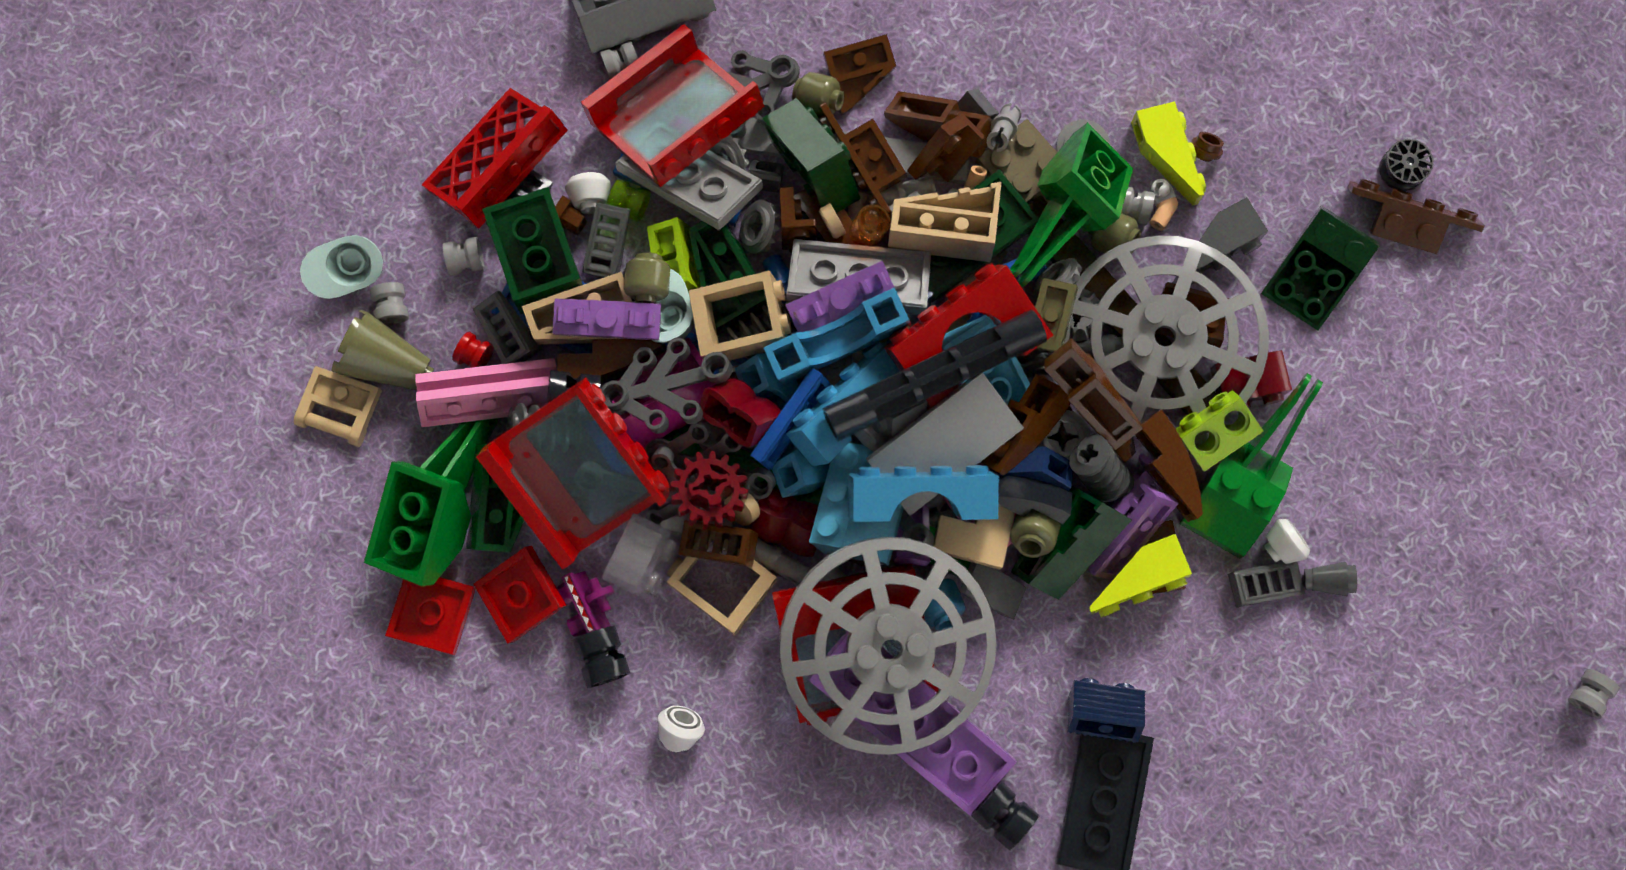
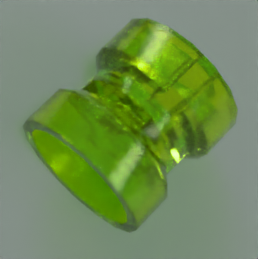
M618 178L611 188L607 204L631 209L629 219L639 222L649 204L651 191L642 187L633 188L629 182Z

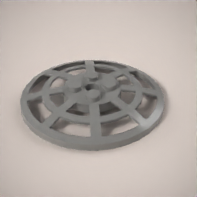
M1179 236L1138 238L1118 245L1101 255L1085 269L1079 280L1075 283L1078 286L1072 315L1076 314L1093 319L1090 341L1094 360L1105 372L1116 391L1126 400L1133 402L1131 410L1140 423L1146 407L1170 410L1190 406L1192 413L1201 412L1206 408L1203 399L1222 384L1231 368L1250 376L1245 388L1239 394L1244 403L1254 393L1263 375L1268 356L1269 330L1266 312L1260 296L1248 276L1234 261L1217 249L1199 241ZM1155 245H1172L1188 248L1183 266L1159 264L1146 266L1141 269L1137 266L1130 251ZM1201 254L1210 256L1225 266L1240 281L1246 292L1227 299L1214 282L1203 274L1196 272ZM1117 258L1126 276L1120 278L1109 288L1098 306L1079 301L1078 298L1091 278L1107 263ZM1156 275L1178 276L1172 295L1162 294L1153 296L1144 278ZM1192 281L1207 290L1218 304L1199 312L1192 303L1186 300ZM1132 285L1140 303L1132 309L1129 315L1109 310L1108 308L1116 296L1127 286ZM1253 305L1259 329V346L1256 362L1236 355L1239 331L1234 312ZM1222 317H1225L1228 330L1227 350L1207 343L1208 332L1206 325ZM1070 323L1068 326L1064 344L1070 338ZM1103 323L1122 329L1123 348L1107 356L1104 355L1101 340ZM1162 327L1170 329L1174 334L1173 343L1169 346L1159 345L1155 340L1157 329ZM1202 357L1220 363L1221 366L1214 377L1202 388L1198 389L1190 370ZM1129 361L1139 372L1143 373L1137 392L1123 384L1111 369ZM1177 377L1185 396L1170 399L1150 397L1157 379H1171ZM1238 411L1229 412L1224 419V423ZM1202 431L1199 434H1197V436L1208 433L1209 431Z
M879 537L864 539L846 545L826 556L807 573L796 587L786 607L780 628L779 655L781 671L788 692L799 711L814 728L829 739L847 748L870 754L891 755L911 752L929 746L949 735L968 718L979 704L989 685L995 664V623L989 603L979 584L965 567L947 553L927 543L909 538ZM877 551H910L925 555L936 562L926 580L906 573H882ZM863 556L867 577L848 585L831 602L812 590L819 580L833 568L853 557ZM949 569L971 591L980 608L982 618L963 624L954 604L938 589ZM885 585H906L920 591L910 608L897 604H889ZM871 588L874 608L863 613L858 619L841 609L855 595ZM932 599L936 600L946 612L952 624L951 628L932 633L930 627L922 618ZM803 603L822 614L815 634V659L792 662L793 630L798 613ZM834 622L849 632L846 642V653L826 657V640L830 626ZM986 633L985 665L980 682L974 692L958 683L966 661V639ZM887 640H897L900 643L898 655L894 658L883 657L881 654L882 645ZM955 642V660L948 677L932 667L935 658V648ZM851 668L861 682L850 700L844 697L838 690L830 676V671ZM818 674L827 694L842 708V711L830 726L821 720L808 705L799 689L796 677ZM923 680L940 689L928 702L911 710L908 690L914 688ZM874 691L883 694H893L897 713H875L863 709V706ZM949 695L966 704L962 711L946 726L927 737L916 740L914 720L920 719L934 711ZM855 717L862 721L879 725L899 724L902 743L894 745L870 744L854 740L843 735V733Z

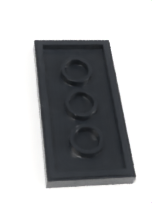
M1081 733L1056 864L1080 870H1130L1153 748V737L1141 735L1139 741L1134 743L1133 741L1127 742L1111 738L1105 739L1104 737L1098 738L1097 736L1091 737L1089 734L1084 736Z

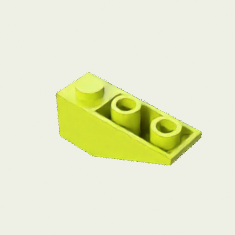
M1175 101L1136 111L1131 125L1140 153L1193 206L1198 205L1206 192V183L1202 173L1197 172L1194 163L1196 161V151L1193 143L1187 141L1185 134L1186 120L1183 112H1178Z
M1176 534L1142 546L1089 607L1091 614L1099 612L1100 617H1104L1120 611L1121 609L1118 604L1132 599L1134 605L1153 598L1152 591L1166 587L1167 592L1187 585L1185 578L1191 577L1192 572Z

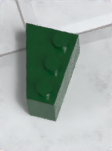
M795 98L762 118L771 143L791 171H797L807 182V184L803 185L809 196L814 193L816 194L820 208L830 203L835 212L838 213L861 199L848 163L851 160L849 150L842 141L838 143L835 141V137L827 124L821 126L816 113L810 106L805 108Z
M704 221L689 228L696 270L699 274L701 287L757 274L728 223L720 230ZM764 289L711 302L718 338L728 334L727 326L734 330L738 328L737 320L741 319L746 323L750 320L749 313L753 312L758 316L762 313L761 306L765 305L768 307Z
M479 444L476 445L470 504L471 519L468 526L466 549L510 553L524 519L476 458L482 448L487 445ZM538 449L548 463L554 451Z
M1074 486L1069 490L1072 493L1071 515L1064 524L1060 523L1061 526L1054 549L1049 554L1036 558L1021 554L1011 570V573L1029 585L1058 600L1132 521V519Z

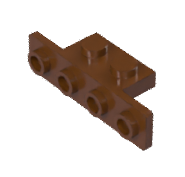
M824 102L819 105L824 116L819 118L821 125L827 124L839 142L842 141L846 145L851 155V160L849 161H851L856 169L852 173L854 180L861 191L866 188L872 196V199L868 202L877 218L879 219L884 216L888 224H891L892 211L881 193L906 179V171L874 119L845 134L828 105Z
M1360 179L1359 183L1350 181L1347 188L1352 194L1381 202L1370 231L1371 235L1437 254L1450 223L1483 232L1485 227L1477 219L1478 214L1467 209L1458 208L1457 213L1444 209L1445 204L1429 198H1426L1424 203L1412 199L1413 195L1399 189H1393L1392 193L1379 190V184L1366 179Z

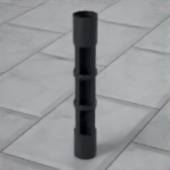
M1028 310L822 408L827 424L837 441L847 438L1045 343L1047 335L1043 324L1033 310Z

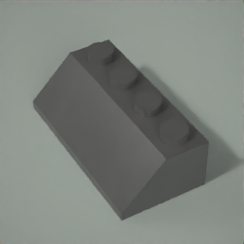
M571 0L591 54L595 52L600 53L607 49L613 50L616 48V45L627 41L632 43L641 41L647 37V34L658 30L661 32L673 30L679 23L687 20L699 21L708 17L709 13L716 11L714 0Z

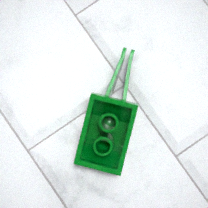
M1088 122L1072 134L1042 171L1037 186L1040 188L1043 196L1049 201L1020 255L1010 268L1014 277H1018L1017 281L1021 287L1027 285L1080 228L1084 232L1105 230L1120 218L1133 167ZM1064 214L1066 217L1065 220L1060 224V226L1045 242V240L1047 239V237L1049 236V234L1051 233V231L1053 230L1061 216Z
M1308 373L1303 376L1292 393L1262 427L1264 432L1209 469L1199 487L1203 515L1190 522L1182 517L1180 525L1239 559L1247 554L1271 521L1287 492L1293 467L1280 460L1307 409L1323 384L1321 380L1317 379L1305 395L1273 455L1266 453L1261 448L1295 406L1312 378V375Z
M498 418L490 419V421L487 419L461 423L420 467L404 461H391L364 559L365 564L420 586L434 585L462 550L471 519L464 490L474 471L476 445L486 444L497 425Z

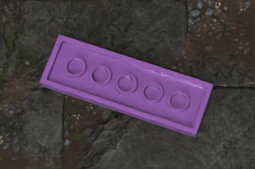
M848 631L827 653L826 657L846 653ZM883 646L881 647V654L883 657H895ZM851 668L830 671V676L838 690L844 697L850 700L861 682ZM818 674L808 675V680L832 700L823 687ZM924 681L908 690L911 710L928 702L937 694ZM874 691L863 706V709L875 713H897L893 694H883ZM945 700L931 713L914 720L916 740L927 737L943 728L960 711ZM855 717L857 722L885 745L902 743L899 724L879 725L862 721ZM968 718L949 735L937 742L911 752L897 754L969 816L1017 763L1013 756Z

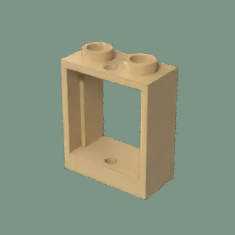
M770 271L689 290L702 359L712 352L725 354L729 361L765 352L763 347L787 337L788 334H792L788 313L783 314L781 302L786 301L782 281H776ZM764 289L772 331L719 343L711 302Z
M702 530L698 531L695 535L693 550H698ZM713 532L710 534L709 545L712 541L714 542L715 533ZM725 538L723 550L727 552L729 540ZM738 548L736 556L739 557L740 549ZM686 556L682 560L679 557L667 572V575L670 576L667 584L734 636H736L777 582L775 575L754 560L753 566L747 568L758 575L759 578L727 618L681 582L698 561V558Z

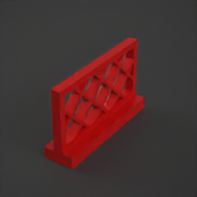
M509 88L421 185L479 229L486 222L482 209L504 202L568 129L552 109L545 105L541 107ZM514 101L518 103L517 111L505 114L506 109ZM533 117V118L525 125V119H526V118ZM516 121V129L504 133V125ZM495 127V135L483 139L485 132ZM511 141L502 151L503 143ZM494 146V153L492 155L481 157L482 149ZM473 152L472 160L461 163V159L466 153ZM488 166L480 175V168ZM472 170L471 179L459 182L460 173ZM451 176L450 185L436 187L445 177ZM465 191L458 199V192Z

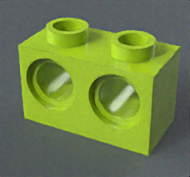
M678 217L647 226L650 252L662 256V260L670 266V269L681 275L688 293L689 290L701 288L689 228L691 227Z
M1233 390L1229 393L1222 392L1210 400V406L1199 413L1193 412L1185 416L1180 421V426L1176 428L1186 449L1204 472L1264 432L1242 398ZM1231 411H1238L1237 420L1230 425H1225L1224 419L1226 415ZM1202 431H1209V437L1206 442L1200 445L1194 444L1197 434Z

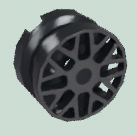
M1404 139L1396 142L1383 155L1379 164V172L1382 180L1389 187L1409 191L1415 189L1430 175L1434 159L1430 149L1424 143L1416 139Z

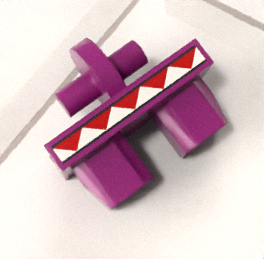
M586 571L575 574L570 572L563 576V583L557 587V590L566 605L574 603L578 612L577 615L567 620V626L573 637L581 636L611 626L605 612L611 610L607 598L615 593L612 585L602 588L597 577L589 580Z

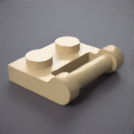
M315 366L295 413L294 425L302 428L310 426L347 439L349 444L360 447L366 436L368 424L382 390L373 385ZM315 403L356 417L353 426L351 427L314 414L313 408Z

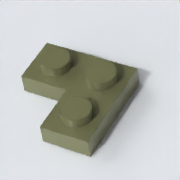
M1046 278L1042 279L1035 308L1054 336L1037 347V350L1054 353L1064 344L1078 291L1077 285Z

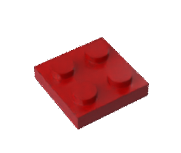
M525 546L473 583L507 644L515 642L567 606L532 546Z
M441 577L438 578L434 585L420 586L403 579L385 636L456 655L476 588Z

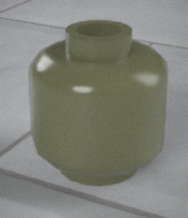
M809 72L795 82L792 100L797 98L805 108L810 106L817 117L820 118L824 114L819 105L826 102L832 114H834L843 105L844 92L841 91L840 84L836 78Z
M1121 213L1120 218L1105 230L1088 231V234L1092 235V247L1105 254L1118 245L1140 238L1141 230L1138 229L1136 219Z
M648 252L638 253L634 259L626 263L624 292L634 299L635 303L656 304V301L663 300L668 296L670 266L662 260V256Z
M1033 508L1025 517L1016 514L1010 533L1011 542L1024 556L1036 558L1047 555L1056 545L1061 526L1060 522Z

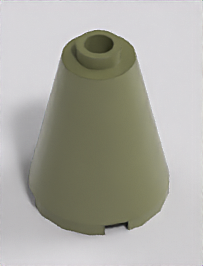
M361 309L359 310V318L354 317L338 349V352L343 355L339 362H333L331 370L339 375L416 391L415 374L434 372V368L429 366L430 358L369 312Z

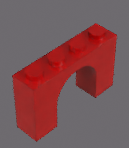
M990 263L975 274L977 279L968 286L961 284L951 290L946 295L948 300L937 308L935 305H932L918 315L920 321L909 329L907 326H904L895 331L889 337L891 342L883 348L899 371H902L942 352L943 339L950 325L961 316L976 312L986 315L997 326L1028 310H1033L1043 324L1047 340L1054 335L1008 266L999 264L994 266L993 263ZM1035 347V348H1033V349H1031V350H1029V351H1027V352H1024V353H1022V354H1020V355L1026 356V355H1028L1029 353H1031L1033 350H1035L1037 347ZM957 384L926 399L927 411L958 388L959 385Z

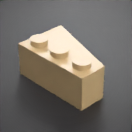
M1001 182L991 183L990 187L970 190L969 187L960 188L958 192L938 195L936 192L894 199L888 248L931 252V255L990 262L996 240Z

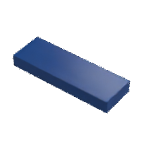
M813 367L751 453L750 456L768 470L774 467L791 443L786 433L795 425L792 422L793 419L807 408L812 409L818 403L817 395L830 386L831 383L822 373Z

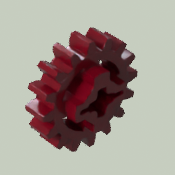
M711 451L709 458L704 459L703 455L697 452L695 462L692 463L689 459L685 458L683 460L684 470L677 468L674 470V478L678 481L670 482V491L676 493L671 496L672 505L681 504L677 515L679 517L686 514L690 515L689 525L693 526L697 520L702 521L703 530H707L709 522H715L717 528L720 529L722 528L723 518L734 522L736 517L734 510L743 511L745 503L740 499H747L748 489L742 488L747 482L746 475L737 476L740 471V465L737 463L730 467L728 465V455L722 457L721 460H717L715 451ZM696 473L697 478L695 482L688 484V487L685 488L689 478ZM709 486L711 491L715 490V494L709 495V492L703 490V487ZM733 492L731 500L722 507V499L728 497ZM697 505V506H699V507H701V508H703V509H705V510H701V509H699V508H697V507H695V506Z

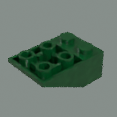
M1321 205L1261 294L1318 331L1380 247L1379 242Z

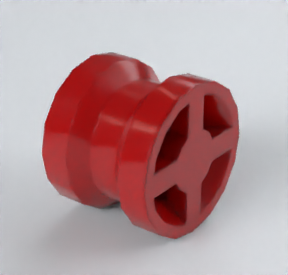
M466 332L456 345L452 360L459 365L466 364L470 368L486 366L493 354L494 347L489 341L481 342L477 340L475 334Z

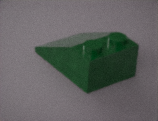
M548 187L482 209L512 299L520 314H524L522 308L524 305L583 285Z

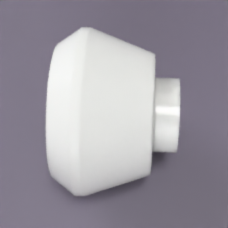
M596 172L577 174L571 177L565 185V191L576 209H580L584 214H594L596 203L598 202L606 204L611 188L610 180L603 174Z
M1278 519L1266 535L1269 542L1264 547L1275 562L1282 559L1285 564L1306 560L1309 556L1310 548L1302 535L1289 519Z
M671 706L662 710L658 715L659 739L664 747L672 752L690 749L705 732V726L701 717L687 707Z

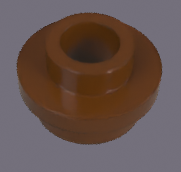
M1200 132L1198 137L1193 138L1191 141L1196 151V157L1206 162L1218 160L1223 154V141L1212 133Z

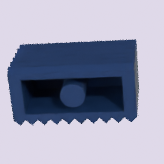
M1092 678L1073 681L1068 701L1067 731L1070 734L1075 732L1077 735L1082 733L1084 736L1089 734L1091 737L1097 736L1098 738L1104 737L1105 739L1133 741L1134 743L1139 741L1145 727V690L1135 689L1134 686L1127 683H1120L1115 686L1100 684Z

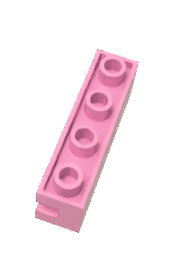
M555 358L415 374L417 387L416 402L421 427L508 417L510 408L512 407L514 411L518 403H524L527 412L531 405L543 407L547 403L550 371H557Z

